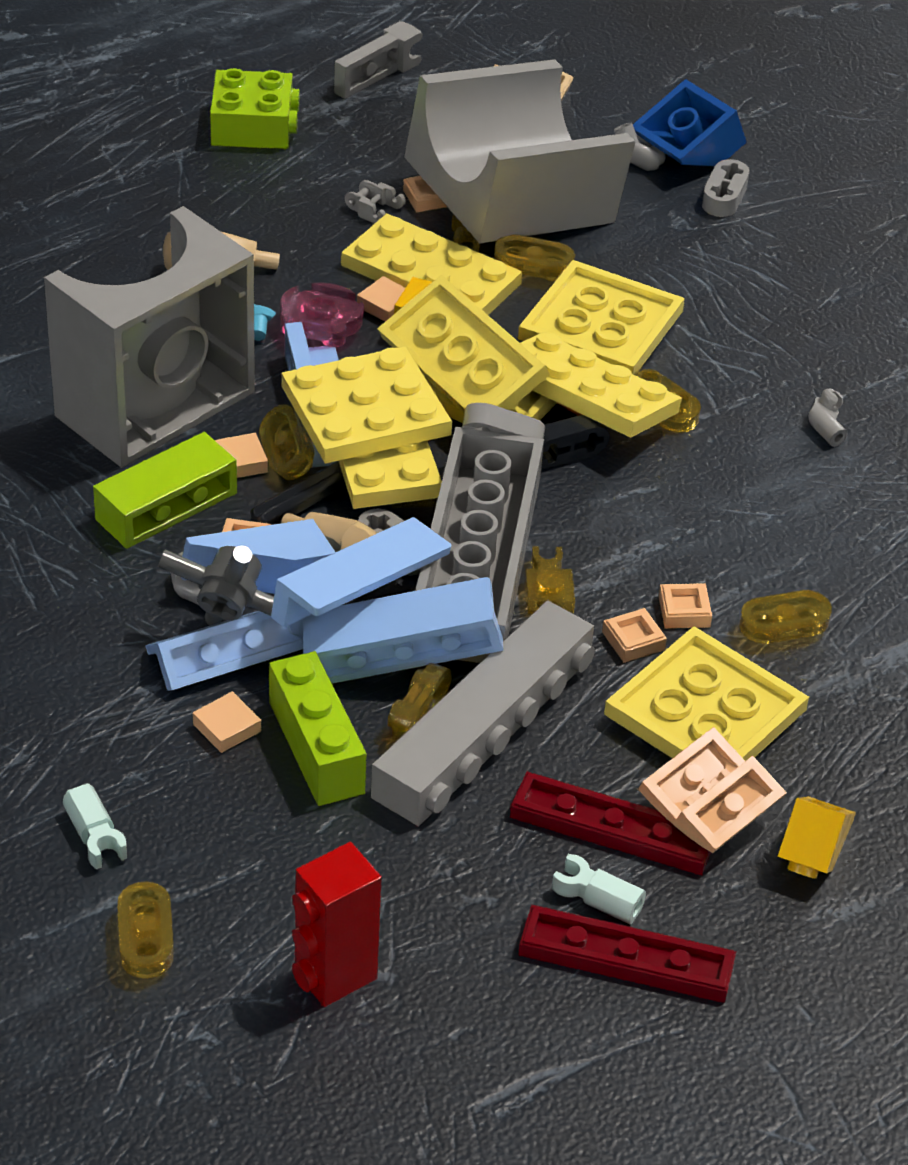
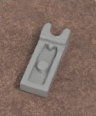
M399 21L384 29L383 36L337 59L334 70V93L346 99L397 70L404 73L417 66L421 62V57L419 55H411L410 50L415 43L422 39V33L414 26Z

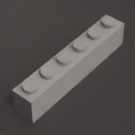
M547 600L503 641L504 651L490 653L372 764L371 798L418 827L433 812L439 813L442 811L452 793L463 783H470L478 774L481 765L492 754H500L508 744L510 737L521 726L527 727L536 717L538 710L550 698L552 700L556 699L562 693L567 681L577 672L581 673L588 668L595 654V648L592 647L594 625Z

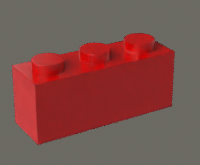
M351 841L295 869V894L292 896L295 909V929L292 931L295 944V963L292 964V972L300 988L305 992L311 991L323 1007L378 978L382 876Z

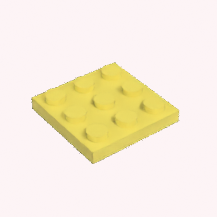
M572 260L519 325L518 339L525 341L539 333H553L561 337L563 342L576 348L590 350L596 354L597 358L612 365L624 366L631 371V374L636 375L683 312L685 298Z
M405 346L387 348L380 352L357 357H345L338 361L315 366H303L296 370L281 373L282 388L325 464L452 435V420Z
M693 626L606 700L604 715L672 759L711 728L715 727L746 761L751 756L756 757L807 710L809 696Z

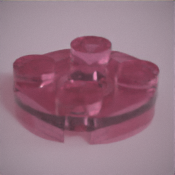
M312 283L311 290L299 292V286L287 290L280 300L282 332L285 334V323L302 322L306 339L319 340L329 347L342 346L346 343V337L355 334L362 327L364 304L362 301L360 304L355 301L356 294L353 291L336 284Z

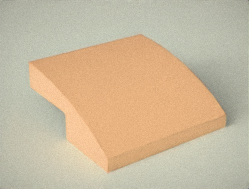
M715 727L711 728L645 779L638 789L675 827L711 853L717 851L787 793L754 756L745 761Z

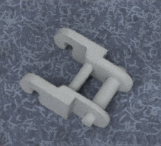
M363 180L359 184L360 191L357 193L348 192L344 198L346 205L358 212V217L374 224L386 214L382 209L376 214L375 203L386 204L396 209L401 208L405 204V196L403 194H399L395 198V188L382 182L377 185L368 180Z

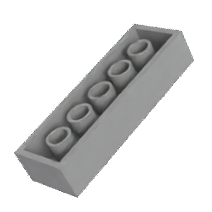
M455 427L430 528L451 543L450 554L421 567L415 591L484 577L490 578L494 612L504 641L509 635L540 483L544 439ZM490 653L457 660L481 663Z

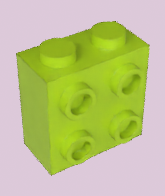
M236 68L216 70L210 112L211 146L288 149L289 135L297 134L300 89L292 88V73H281L276 70L265 72L242 71Z

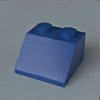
M687 79L681 82L633 124L636 135L682 165L715 166L718 162L727 160L747 143L737 111Z

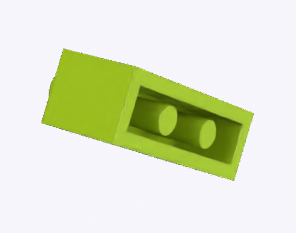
M204 431L94 485L95 520L128 549L237 494V460Z
M316 651L269 662L270 706L317 805L322 806L365 794L367 753Z

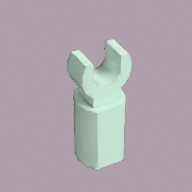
M87 783L68 790L63 797L62 803L80 838L87 845L90 864L96 869L102 868L101 851L104 849H113L118 853V857L121 860L127 859L126 838L123 833L114 829L113 822L94 787Z
M568 854L566 857L564 871L574 875L573 877L565 876L557 871L553 875L552 889L557 894L563 897L579 896L584 899L585 904L627 924L632 925L642 910L646 897L645 890L600 869L597 871L590 869L588 863L580 856Z

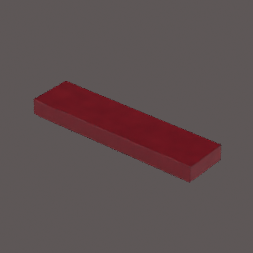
M528 771L510 808V818L701 876L711 854L710 851L697 844L675 827L658 810Z
M531 904L520 941L518 956L725 1003L736 951Z

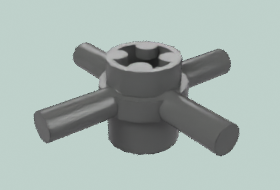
M220 547L212 564L207 567L166 549L164 550L158 567L199 585L200 591L197 596V602L206 611L204 618L208 625L217 624L223 620H237L242 616L244 609L248 607L271 616L274 596L257 589L255 583L261 572L262 565L248 547Z

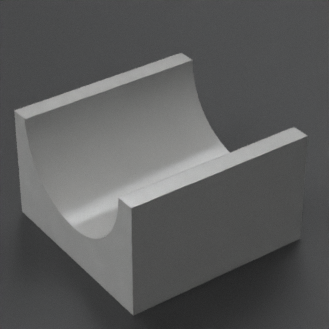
M556 60L420 75L404 158L479 243L615 223L636 141L628 133L578 140L571 139L561 106L560 88L563 67Z
M184 206L170 213L172 267L166 272L145 281L125 285L88 283L72 278L59 270L44 277L55 417L121 468L255 392L254 254Z

